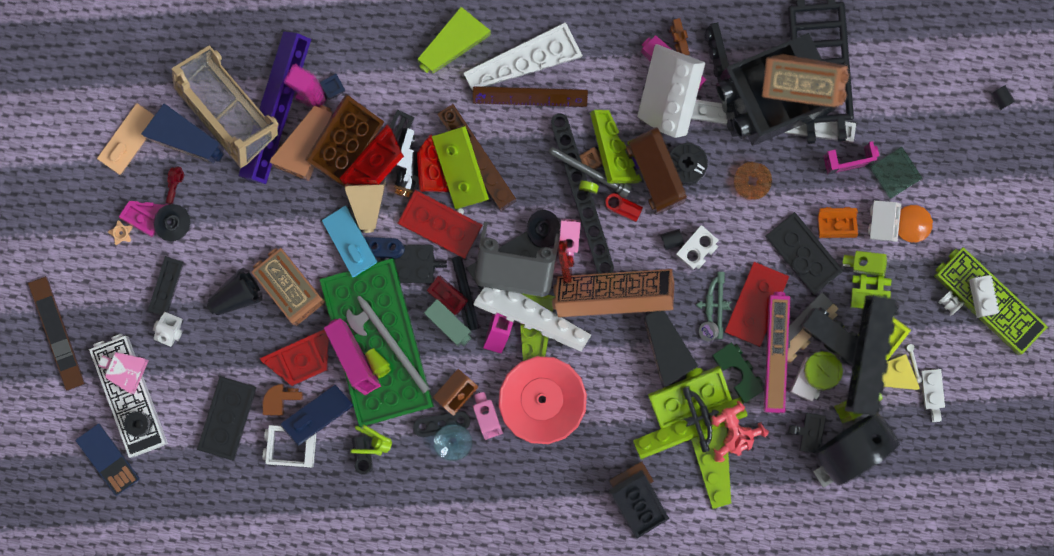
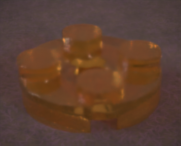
M747 162L738 168L734 176V188L746 200H759L767 195L771 188L772 175L763 164ZM750 176L758 179L756 186L748 184Z

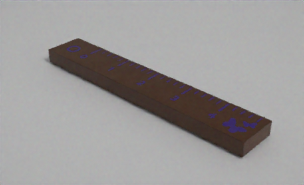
M473 86V104L587 107L588 90Z

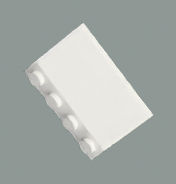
M655 44L637 117L653 128L658 127L661 133L674 138L686 136L705 62Z

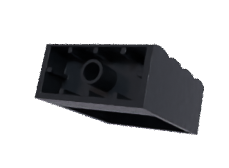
M809 33L725 68L719 77L721 82L716 83L718 96L723 104L732 103L738 115L732 119L735 132L740 139L748 137L752 146L825 116L838 107L762 97L767 58L785 54L822 61Z

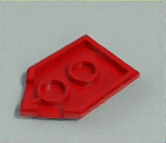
M430 134L417 152L419 189L421 192H449L432 134Z

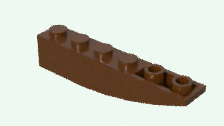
M454 104L439 112L437 115L447 131L466 126L486 191L500 212L517 202L515 196Z

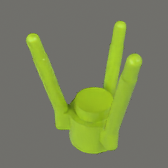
M363 425L362 428L355 426L356 430L373 438L371 445L375 450L351 449V453L381 456L382 452L387 453L392 446L390 438L381 435L366 425Z

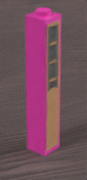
M774 292V295L769 296L764 412L785 413L790 296H785V292Z

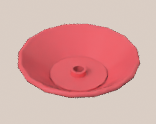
M536 356L520 362L507 373L499 391V409L504 423L515 436L533 444H551L565 439L578 428L586 412L587 393L581 377L569 364L554 357ZM545 396V402H539V397Z

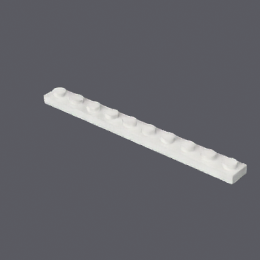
M695 101L691 119L727 124L728 121L726 113H724L722 108L723 103ZM837 122L814 123L816 138L838 141ZM845 122L847 139L843 142L853 143L856 123ZM806 124L785 133L807 136Z

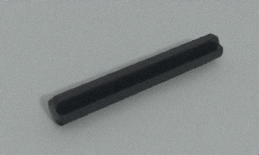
M456 256L452 258L460 293L468 299V302L464 305L469 330L479 329V324L462 257Z

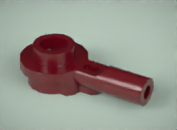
M179 166L171 167L168 172L167 182L169 190L166 203L173 204L176 187L184 178V172Z

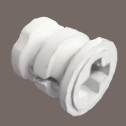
M951 290L938 302L945 306V310L948 309L950 311V316L964 305V302L958 301L959 298L957 296L954 297L952 295L953 292Z

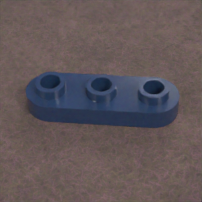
M364 237L375 258L396 259L404 253V244L399 239ZM374 244H377L376 249H372ZM392 245H396L394 250H391Z

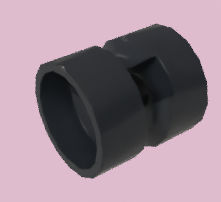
M135 411L125 417L123 425L126 433L130 436L144 437L151 432L153 421L148 414Z

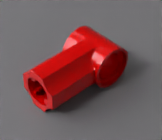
M615 193L610 194L604 202L605 208L608 211L617 213L634 222H637L643 209L642 206L624 199ZM610 198L618 200L619 204L616 208L609 206L608 201Z

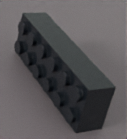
M877 295L865 296L845 411L876 416L880 411L881 401H879L880 393H883L885 386L882 380L883 374H886L888 369L886 358L887 354H890L892 346L889 343L890 335H893L895 330L893 318L898 312L897 299Z

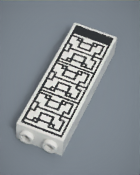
M119 334L112 337L110 342L105 343L101 341L93 344L94 348L89 349L127 454L129 458H133L167 445L168 442L144 377L142 376L135 394H131L106 379L107 369L98 366L102 356L113 359L115 352L135 356L129 337ZM138 411L148 414L153 421L151 432L144 437H134L126 433L123 423L129 413Z

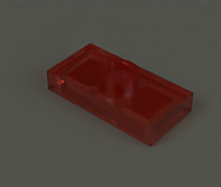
M567 240L559 242L558 254L564 282L570 283L572 282L574 259L573 255H569Z

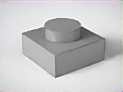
M823 466L812 471L823 488L833 482Z

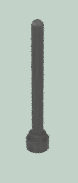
M554 147L549 149L551 155L615 189L614 191L625 199L631 190V185L628 183H608L606 176Z

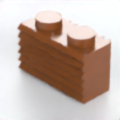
M457 369L433 398L449 413L455 415V412H458V409L466 403L468 398L473 395V392H476L478 385L461 370Z

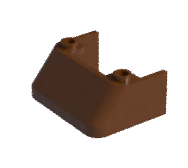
M658 127L627 141V146H625L629 157L633 156L636 159L650 193L649 205L652 210L655 209V214L658 215L684 204L687 199L685 190Z

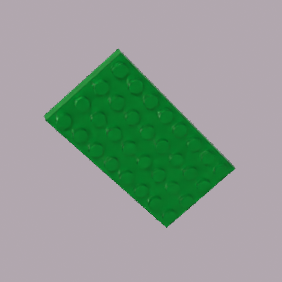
M391 258L378 262L355 277H352L350 272L346 271L319 279L330 320L341 318L347 323L364 355L367 351L374 348L390 364V372L381 378L377 377L381 386L366 395L351 385L344 370L359 427L434 407L430 391L428 390L425 393L421 391L370 319L364 323L366 336L357 334L347 321L346 313L348 309L354 315H359L364 311L357 298L361 296L373 309L428 386L394 259Z

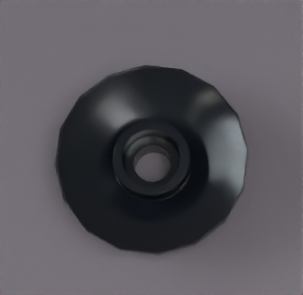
M177 204L163 206L156 213L153 222L157 235L163 240L170 242L184 237L191 223L187 210ZM171 218L172 223L168 225L167 221Z
M538 210L531 215L527 223V234L530 241L541 248L550 247L555 243L556 234H560V222L554 213L548 210Z

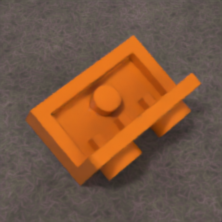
M820 208L817 217L819 238H857V208Z

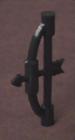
M689 386L683 387L682 391L692 416L684 418L687 421L686 427L695 423L702 452L710 451L709 444L712 440V420L710 416L714 415L716 417L719 411L713 409L709 413L707 406L700 396L691 391ZM691 397H694L700 405L701 416L697 417ZM701 419L704 420L705 426H707V440L704 438L699 423Z

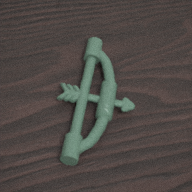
M717 272V277L709 286L706 303L700 301L696 304L700 309L705 307L707 321L712 322L713 307H718L717 326L719 334L716 339H723L722 309L732 310L729 307L731 301H723L725 272ZM716 283L718 284V304L713 303L712 295Z

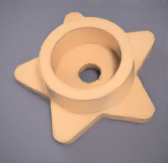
M118 220L116 227L109 230L108 233L114 236L115 245L122 241L131 242L129 233L133 227L124 226Z

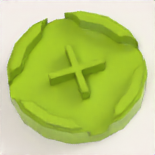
M825 351L816 352L805 363V379L815 389L830 390L842 379V363L832 353Z

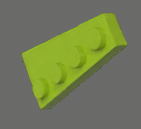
M591 111L590 116L607 182L639 183L642 181L640 175L635 173L633 160L627 156L625 143L619 139V130L610 111Z
M522 294L553 312L552 299L556 298V296L547 295L539 297ZM520 323L523 361L536 356L545 357L549 338L542 335L541 331L534 328L530 330L524 327L525 324Z
M725 426L712 430V440L709 444L710 451L702 452L699 436L691 439L712 509L731 504L729 455L727 453L723 456L724 462H715L714 448L718 451L725 445L723 443L727 436V427ZM705 433L703 435L704 438L707 440V433Z

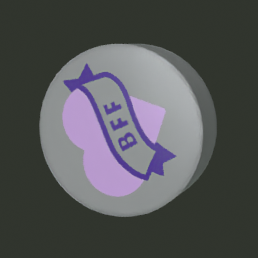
M708 321L700 325L699 335L703 340L712 341L718 337L719 329L714 322Z

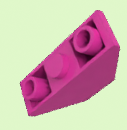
M492 314L483 349L502 354L513 322L507 320V317L502 314Z

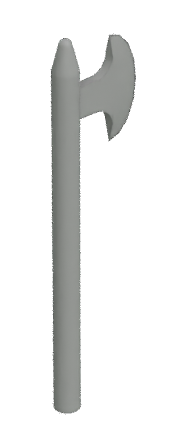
M358 296V301L364 311L359 315H354L350 309L347 310L346 317L350 327L357 334L366 336L364 323L370 319L423 393L427 392L429 387L367 301Z

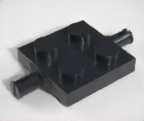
M404 245L403 255L394 259L400 283H433L435 269L447 268V265H440L447 264V260L435 259L434 245Z

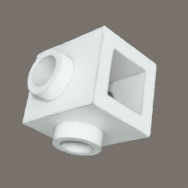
M164 312L160 320H157L153 327L155 332L153 340L171 347L175 340L178 341L181 337L182 330H180L182 319Z

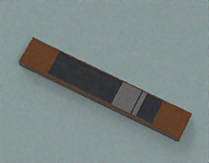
M43 277L29 282L30 291L66 391L85 385L48 278Z

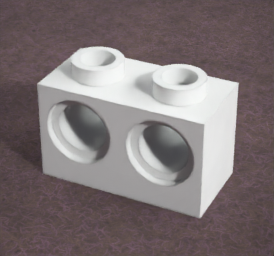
M701 225L675 256L692 271L695 267L700 269L706 262L703 258L707 253L712 255L718 248L716 243L719 240ZM700 238H708L710 245L707 247L701 246ZM691 251L695 252L697 254V260L689 261L687 258V253Z

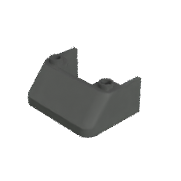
M484 221L475 269V283L486 288L539 297L547 296L551 291L560 234H556L554 249L541 248L537 252L536 258L498 252V242L495 239L486 237L488 222Z

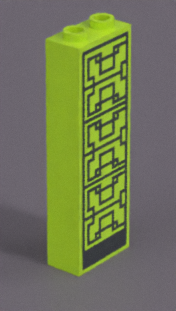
M964 247L959 250L957 248L954 249L948 256L950 260L946 264L942 262L935 269L937 274L934 277L949 291L951 290L952 294L957 296L961 302H964V305L976 315L969 280L991 275L999 313L979 317V319L1018 356L1022 355L1048 326Z

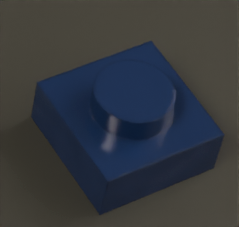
M337 74L320 82L329 100L346 91Z

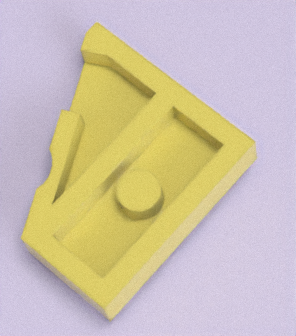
M906 354L887 361L888 369L886 374H883L882 380L885 383L884 387L920 389Z

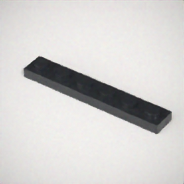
M711 23L705 30V40L709 44V56L713 60L714 76L717 77L718 82H721L719 77L725 68L729 66L719 23ZM732 103L722 104L723 111L726 113L728 120L727 128L731 132V136L736 137L738 135L735 132L732 119L738 115Z

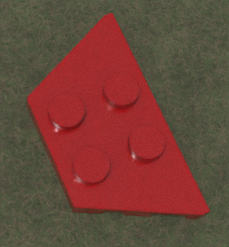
M389 125L384 127L339 178L342 183L379 185L404 157Z
M325 329L268 354L260 358V360L287 383L294 386L328 370V335Z

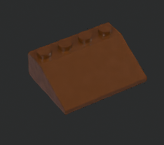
M345 94L305 160L323 175L345 187L346 184L342 183L339 178L374 140L384 121Z

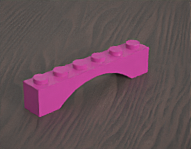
M294 65L285 83L297 92L295 99L311 109L314 106H324L326 94L317 78L313 74Z

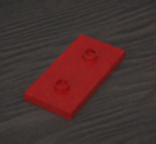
M414 190L398 221L399 225L466 259L483 226L417 190Z
M753 262L724 333L760 347L768 328L769 296L774 295V292H783L789 276Z

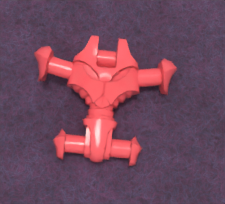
M737 401V405L732 408L723 409L720 415L712 416L713 425L718 427L724 421L725 427L728 428V434L723 441L725 445L718 451L714 448L715 462H724L723 456L728 452L734 453L737 456L742 455V451L745 449L749 451L752 448L754 437L761 435L766 438L769 433L762 425V422L758 423V428L755 429L739 426V419L736 417V414L741 411L744 412L745 406L740 401Z

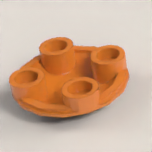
M909 205L902 208L898 236L907 242L913 243L926 239L930 235L933 226L930 213L919 205Z

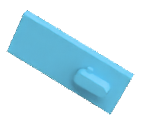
M346 205L322 220L352 277L359 275L378 263Z

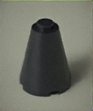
M245 268L239 269L208 299L207 307L212 314L221 315L262 301V295L259 296L257 293L260 291L257 282L249 272L246 274L243 272Z

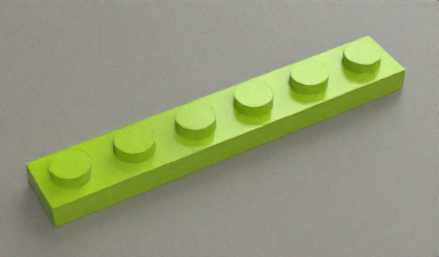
M739 397L713 409L718 410V415H720L723 409L732 408L737 405V401L741 403L742 401ZM744 409V412L741 411L736 414L738 419L748 416L746 409ZM683 420L633 440L640 459L698 437L695 423L686 427L687 421ZM699 420L703 434L707 433V426H705L704 420ZM724 421L718 427L712 424V430L725 426Z

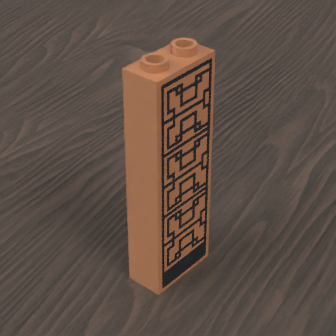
M672 269L558 276L557 284L554 285V295L556 298L552 299L553 310L557 311L558 317L673 310Z

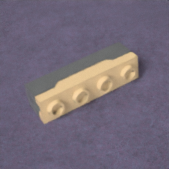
M820 293L789 325L787 357L789 364L797 357L795 353L800 348L804 350L811 343L809 341L811 336L799 327L813 308L819 309L821 307L829 313L828 317L832 320L837 316L835 312L839 308L823 293Z

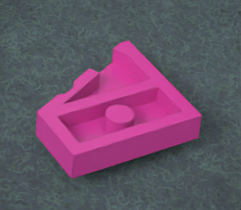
M129 201L119 215V219L153 237L156 233L153 224L155 215L165 205Z

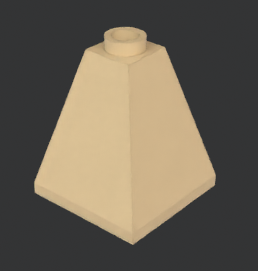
M386 179L379 185H345V191L359 229L363 233H372L376 228Z

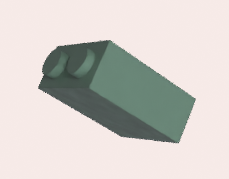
M438 299L424 312L458 347L460 345L465 346L472 339L470 337L471 331Z

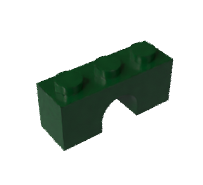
M731 342L713 354L712 358L720 366L722 372L729 367H735L740 370L742 379L733 389L742 402L746 403L764 391V383L759 376L755 377L752 373L754 368L748 360L744 361L741 356L743 352L737 344L733 345Z

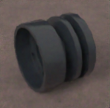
M683 143L677 145L670 153L683 186H692L703 178L708 168V159L700 146L693 143ZM686 159L690 160V164H692L689 168H686L685 164L682 163Z

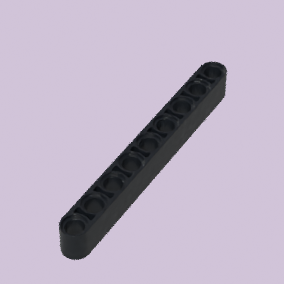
M562 113L555 114L551 120V127L558 150L567 155H574L576 160L581 162L567 116ZM557 119H563L565 125L559 128L555 126L554 122ZM568 137L571 143L564 146L560 143V139ZM563 162L596 272L603 274L600 271V265L606 263L610 266L608 273H613L614 265L592 194L585 191L588 195L587 199H578L577 193L584 190L578 189L580 181L574 182L571 179L572 174L579 173L582 176V180L587 181L584 172ZM585 209L593 211L591 218L587 219L583 216ZM591 227H596L599 230V234L596 237H592L589 235L588 230ZM595 246H603L605 252L602 255H597L594 252Z

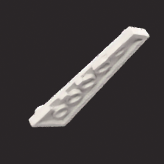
M565 22L464 72V76L473 91V86L487 87L582 57V54Z
M484 287L473 304L495 315L496 313L502 314L511 322L516 320L525 324L524 327L530 330L531 328L539 330L542 335L579 351L583 350L591 337V334L562 317H558L557 314L521 293Z

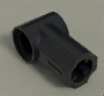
M369 437L352 438L353 449L370 450ZM354 453L356 471L363 475L372 472L373 462L371 454ZM363 460L369 463L367 471H361L359 468V464Z

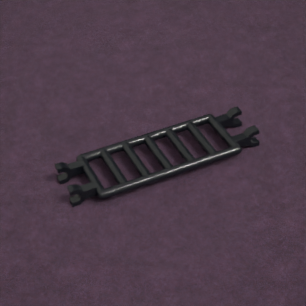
M796 0L797 5H790L788 7L790 40L798 37L797 31L839 28L840 39L816 40L813 42L816 48L841 46L842 57L822 59V61L848 66L847 72L849 73L848 81L845 83L846 98L844 102L846 113L825 115L806 123L807 144H814L816 141L814 123L837 122L838 142L846 141L845 121L854 119L845 3L827 0V3L805 4V0ZM838 9L839 20L807 23L796 22V12Z

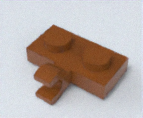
M680 18L674 19L672 26H670V32L674 42H677L675 50L690 56L686 41L688 38L687 31L683 30Z

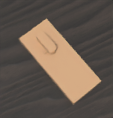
M136 103L97 159L121 175L146 141V138L141 133L155 115Z

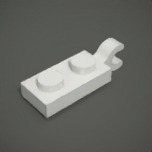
M941 369L921 371L925 409H931L932 422L942 421L940 408H945Z

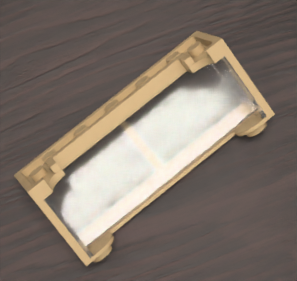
M209 45L171 68L174 89L238 166L242 168L278 135L279 125L273 116H264L222 67L220 53L217 50L214 51Z

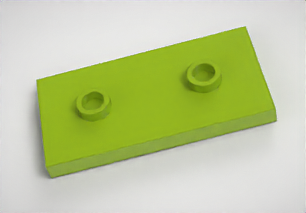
M466 126L432 136L455 209L489 200Z
M720 366L648 394L661 429L692 416L687 399H685L682 391L683 387L689 386L691 391L697 393L708 410L732 400ZM691 397L696 414L698 415L701 413L700 405L694 397Z

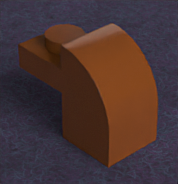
M283 384L273 386L264 396L263 415L284 416V400H303L304 393L299 392V388H287V392H284L285 385Z

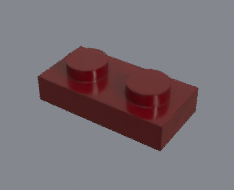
M441 275L437 276L427 289L433 297L438 299L454 315H458L468 302V299Z

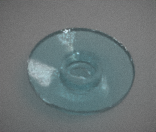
M447 425L436 433L434 448L441 458L457 461L467 456L471 451L472 437L469 431L462 426ZM451 438H455V439H456L455 442H450L449 440H450Z

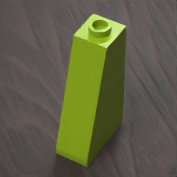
M461 7L418 58L419 68L425 73L429 71L432 74L436 73L491 35V30Z

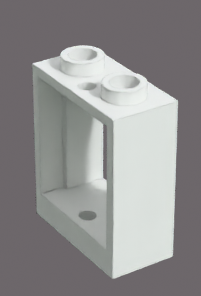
M269 425V429H265L264 440L267 441V448L263 450V460H266V464L314 467L316 434L306 440L305 462L273 460L275 431L284 430L281 426Z

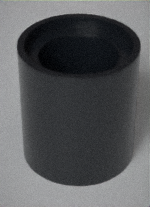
M1006 85L991 93L1000 110L1015 102Z
M680 229L661 234L665 250L684 245Z

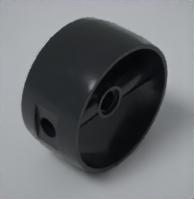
M877 413L876 416H866L835 436L816 451V456L837 486H841L881 462L900 446V443L887 421L880 413Z

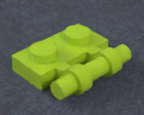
M866 274L852 276V283H859L860 286L859 289L852 288L850 308L863 309L865 296L867 295L891 298V291H883L884 285L891 286V278H884V276L868 277ZM866 284L877 285V290L866 289Z

